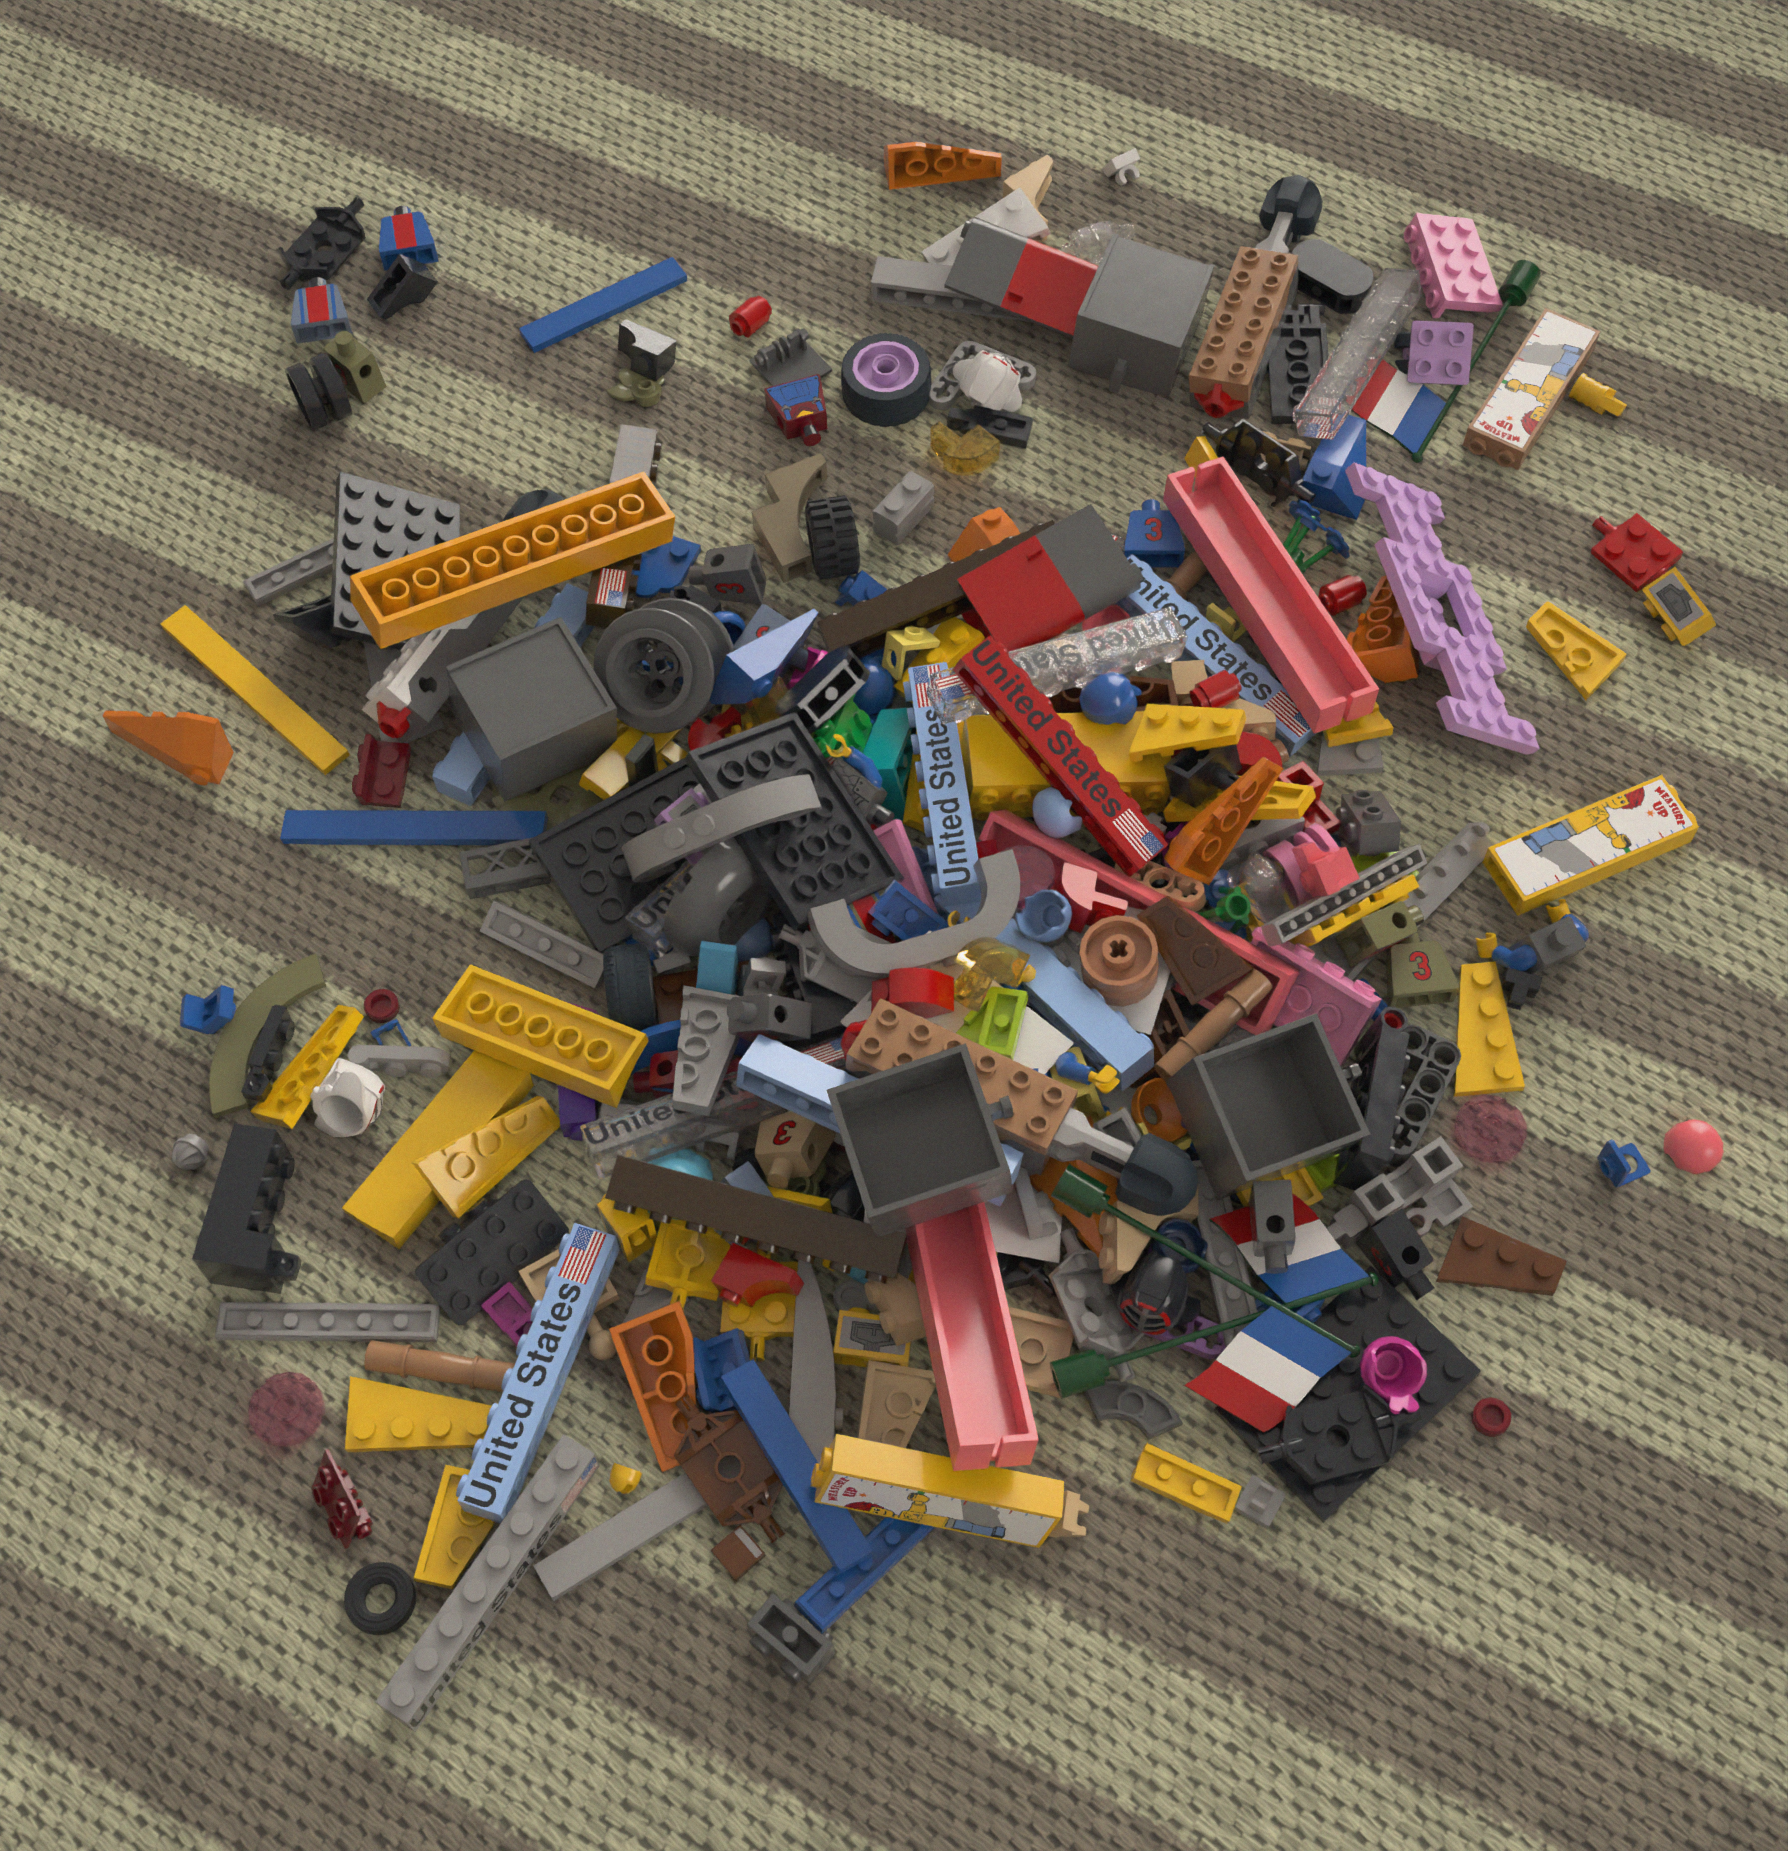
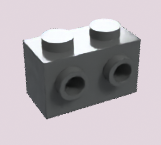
M1357 790L1350 794L1341 795V807L1336 809V817L1341 821L1340 827L1346 833L1347 841L1353 844L1359 855L1377 856L1380 853L1399 851L1401 820L1381 791Z
M772 1593L747 1623L749 1634L753 1637L749 1642L763 1656L768 1657L772 1653L782 1662L779 1668L791 1680L798 1683L802 1679L810 1686L835 1655L834 1644L831 1642L833 1637L827 1631L821 1634L814 1626H811L801 1617L802 1614L794 1607L792 1601L787 1598L782 1601Z

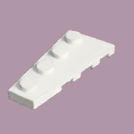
M1021 188L1016 189L975 216L1028 238L1038 235L1042 238L1051 234L1048 226ZM964 224L922 251L928 263L953 266L964 238L960 237Z

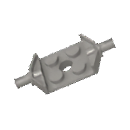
M784 924L778 938L788 941L800 949L801 981L803 982L808 979L859 1003L872 990V981L883 979L856 975L838 966L820 948L812 931L806 930L802 933L797 930L794 931L793 928ZM854 925L856 930L867 940L877 944H892ZM872 991L867 1002L871 1001Z
M1073 1228L1062 1231L1060 1236L1067 1253L1063 1256L1064 1260L1049 1274V1277L1078 1348L1082 1352L1093 1348L1097 1355L1103 1353L1106 1360L1127 1354L1145 1333L1138 1332L1137 1334H1132L1129 1325L1122 1319L1117 1303L1110 1293L1109 1285L1103 1283V1269L1099 1267L1097 1255L1090 1250H1084L1080 1246ZM1085 1304L1092 1309L1094 1314L1086 1310ZM1129 1361L1115 1365L1120 1382L1129 1381L1136 1376Z

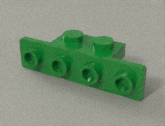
M855 694L815 731L813 740L825 758L831 756L826 749V745L833 750H838L842 746V743L833 737L834 734L842 735L848 748L853 746L862 753L864 751L873 724L867 713L860 710L853 702Z

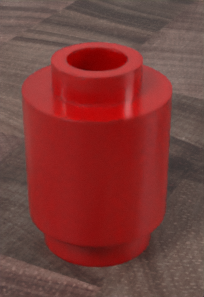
M761 296L747 299L729 315L730 328L737 336L744 335L747 338L753 335L769 321L772 314L770 304Z
M1346 575L1320 587L1318 598L1331 616H1335L1359 605L1362 599L1366 598L1367 589L1359 576Z
M1222 670L1195 684V688L1189 691V695L1194 707L1223 708L1239 699V692L1242 690V687L1234 673L1229 674L1226 670Z

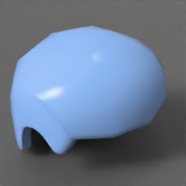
M1048 787L1036 794L1033 800L1032 811L1039 830L1045 835L1057 839L1080 830L1082 817L1071 816L1069 809L1072 801L1066 800L1060 791L1053 787Z

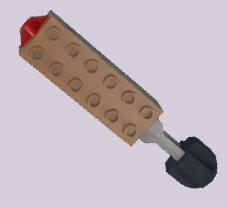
M1301 175L1283 177L1278 180L1267 192L1259 214L1261 226L1271 231L1269 237L1258 243L1256 248L1240 246L1189 374L1190 407L1204 410L1213 418H1222L1227 415L1249 419L1268 370V363L1273 348L1275 350L1281 334V327L1286 321L1289 306L1291 304L1292 307L1298 291V255L1288 254L1290 243L1299 242L1301 235L1308 236L1313 234L1322 210L1323 200L1319 189L1312 180Z
M881 998L867 1020L849 1024L843 1034L840 1046L846 1060L845 1072L858 1079L966 1043L986 1103L992 1104L998 1102L999 1098L1009 1096L1012 1104L1013 1117L1007 1119L1003 1117L993 1121L1000 1143L1010 1145L1015 1150L1024 1153L1020 1166L1040 1176L1050 1157L1061 1162L1081 1160L1119 1178L1115 1192L1119 1201L1144 1213L1156 1216L1180 1212L1196 1194L1198 1186L1197 1171L1189 1155L1178 1146L1148 1133L1142 1135L1135 1147H1132L1090 1126L1084 1113L1074 1109L1078 1090Z

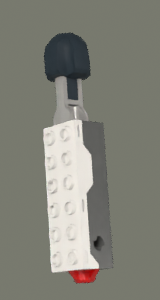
M551 490L527 492L515 502L505 515L503 521L562 501L564 498ZM525 596L412 637L401 649L400 652L402 654L399 658L394 659L383 672L385 676L381 681H377L365 696L369 701L362 710L378 723L379 728L384 734L398 739L401 743L406 742L430 722L449 697L446 666L483 651Z

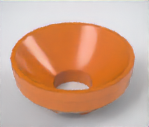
M1162 1078L1151 1079L1137 1088L1131 1101L1132 1117L1136 1124L1144 1122L1149 1133L1168 1142L1180 1139L1186 1134L1187 1129L1181 1126L1182 1116L1174 1097ZM1146 1106L1153 1108L1157 1114L1155 1125L1150 1124L1144 1116Z

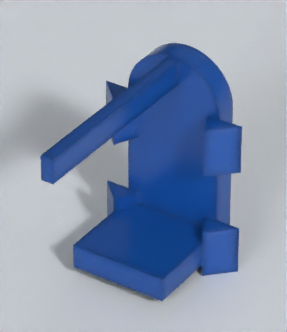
M397 1019L370 1032L373 1039H376L379 1045H383L379 1038L380 1034L394 1029L393 1027L397 1026L407 1046H411Z

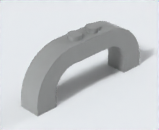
M810 775L786 777L743 790L692 811L633 838L624 844L621 849L633 882H648L676 870L674 862L748 830L777 821L793 820L821 808V804Z
M1013 849L980 858L973 865L981 890V902L976 915L967 922L894 944H877L867 940L856 930L850 918L845 899L811 908L806 915L813 936L823 952L834 963L853 974L863 977L886 978L889 977V970L911 967L930 969V966L942 962L944 968L964 962L963 956L981 949L997 937L1008 925L1016 910L1020 894V875Z

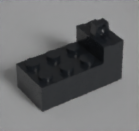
M782 912L774 914V928L769 930L773 943L771 948L775 960L785 961L786 974L783 978L785 989L788 994L792 993L793 999L812 1004L810 1039L781 1041V1043L798 1052H802L842 1038L847 1027L840 1021L853 1009L850 999L808 979L805 982L801 981L800 949L796 945L778 938L784 924L789 927L791 925ZM805 926L797 931L804 933L806 930H810L808 926ZM779 1014L780 1023L785 1019V1016Z
M234 1123L192 1260L210 1284L281 1294L283 1281H296L302 1260L298 1255L284 1251L275 1237V1225L272 1224L275 1212H281L284 1206L285 1192L282 1189L285 1179L292 1177L295 1168V1160L292 1158L286 1144L276 1129Z

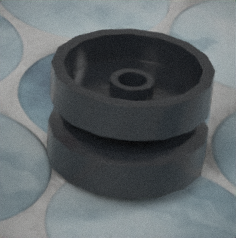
M326 353L310 358L309 366L313 378H311L308 370L301 363L285 368L294 397L312 431L328 424V416L324 405H326L331 416L337 421L353 415L343 382Z

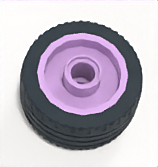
M892 333L873 334L854 343L847 351V354H845L841 368L842 396L847 409L859 420L880 427L898 426L918 417L926 408L931 391V367L927 353L912 339Z

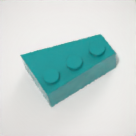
M907 708L880 710L863 751V754L873 760L883 779L881 787L887 791V796L881 806L893 812L894 819L903 821L913 755L911 735L916 734V727L910 728Z

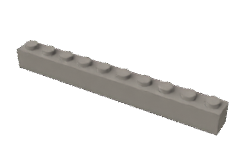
M1420 844L1406 847L1358 873L1360 879L1342 887L1340 891L1329 896H1316L1262 925L1260 928L1268 946L1271 947L1285 943L1427 864Z

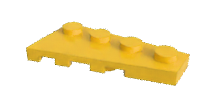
M536 1096L418 1158L412 1164L452 1217L460 1218L560 1127V1119L544 1097Z

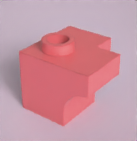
M1314 842L1292 848V852L1302 872L1299 874L1300 882L1305 891L1310 892L1312 896H1329L1340 891L1342 887L1360 879L1346 847H1337L1324 852Z

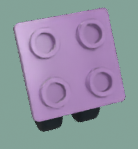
M1413 321L1411 332H1398L1395 334L1394 347L1403 349L1404 359L1395 360L1397 368L1402 373L1407 374V381L1409 383L1467 385L1469 383L1474 325L1472 323Z

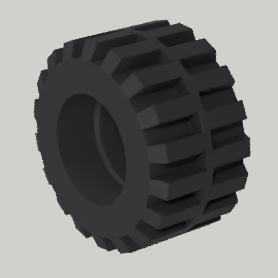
M842 495L807 501L805 519L816 575L822 580L858 574L860 568L859 543L854 514L848 498Z

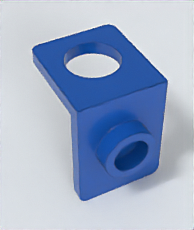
M1611 1139L1606 1142L1597 1157L1602 1173L1607 1178H1610L1616 1188L1651 1172L1633 1143L1618 1148L1615 1141ZM1623 1154L1635 1158L1637 1161V1170L1629 1174L1631 1167Z

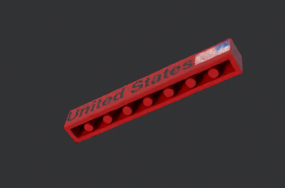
M990 635L960 658L952 669L1050 786L1059 790L1066 800L1072 801L1070 809L1076 816L1082 817L1084 826L1127 876L1131 877L1169 845L1164 840L1162 831L1156 825L1151 824L1142 814L1140 805L1123 792L1118 779L1112 773L1106 772L1101 766L1095 752L1090 747L1084 746L1078 739L1073 726L1067 720L1061 719L1056 713L1051 700L1046 695L1039 693L1033 686L1028 673L1024 669L1017 667L1010 659L1008 650L1002 643L995 641Z

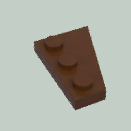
M1166 896L1137 914L1140 922L1146 924L1155 935L1160 955L1191 1005L1254 969L1170 896Z

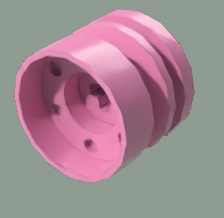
M1316 823L1307 827L1305 833L1302 831L1296 833L1293 836V845L1283 840L1263 852V863L1266 872H1276L1294 908L1316 896H1312L1310 892H1306L1299 879V874L1302 872L1292 852V848L1314 842L1324 852L1338 847L1331 835L1321 825Z

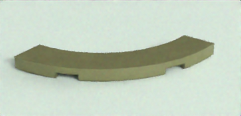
M316 953L282 968L267 978L239 1005L233 1019L225 1026L215 1048L209 1079L212 1114L215 1118L249 1108V1101L244 1098L241 1091L248 1076V1063L272 1006L280 1005L287 1008L301 997L326 987Z

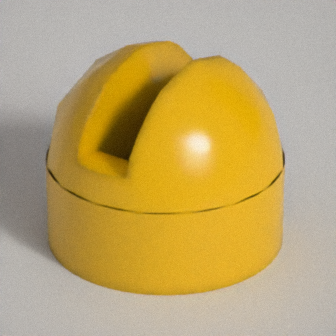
M614 1463L610 1472V1485L616 1492L629 1494L639 1484L642 1472Z

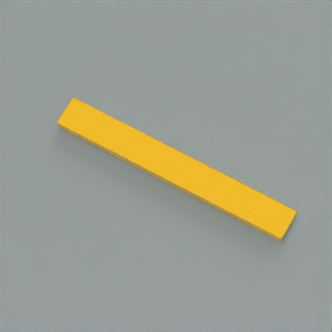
M186 605L160 623L163 630L324 775L328 774L350 756L349 751Z

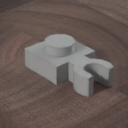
M1449 1178L1421 1197L1420 1202L1425 1208H1412L1406 1215L1409 1220L1418 1218L1423 1222V1227L1417 1230L1421 1238L1428 1234L1432 1223L1436 1222L1441 1230L1470 1212L1473 1206L1452 1178Z

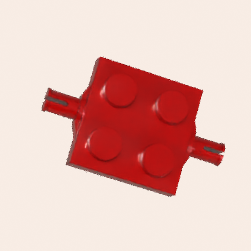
M1638 513L1634 514L1623 524L1615 527L1605 520L1603 516H1599L1592 524L1605 537L1592 547L1590 553L1635 592H1638L1647 584L1664 575L1682 557L1683 551Z

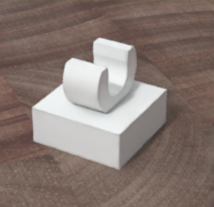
M1136 148L1111 159L1102 168L1104 174L1108 178L1116 174L1115 180L1121 186L1127 183L1124 173H1128L1133 180L1139 177V170L1134 164L1140 157Z

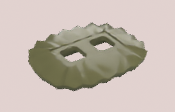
M586 765L543 784L537 794L525 792L505 802L494 783L492 784V801L499 811H546L548 816L546 831L602 802L603 799L591 790L587 791L579 785L582 774L588 769ZM558 788H565L574 793L566 806H560L550 801Z

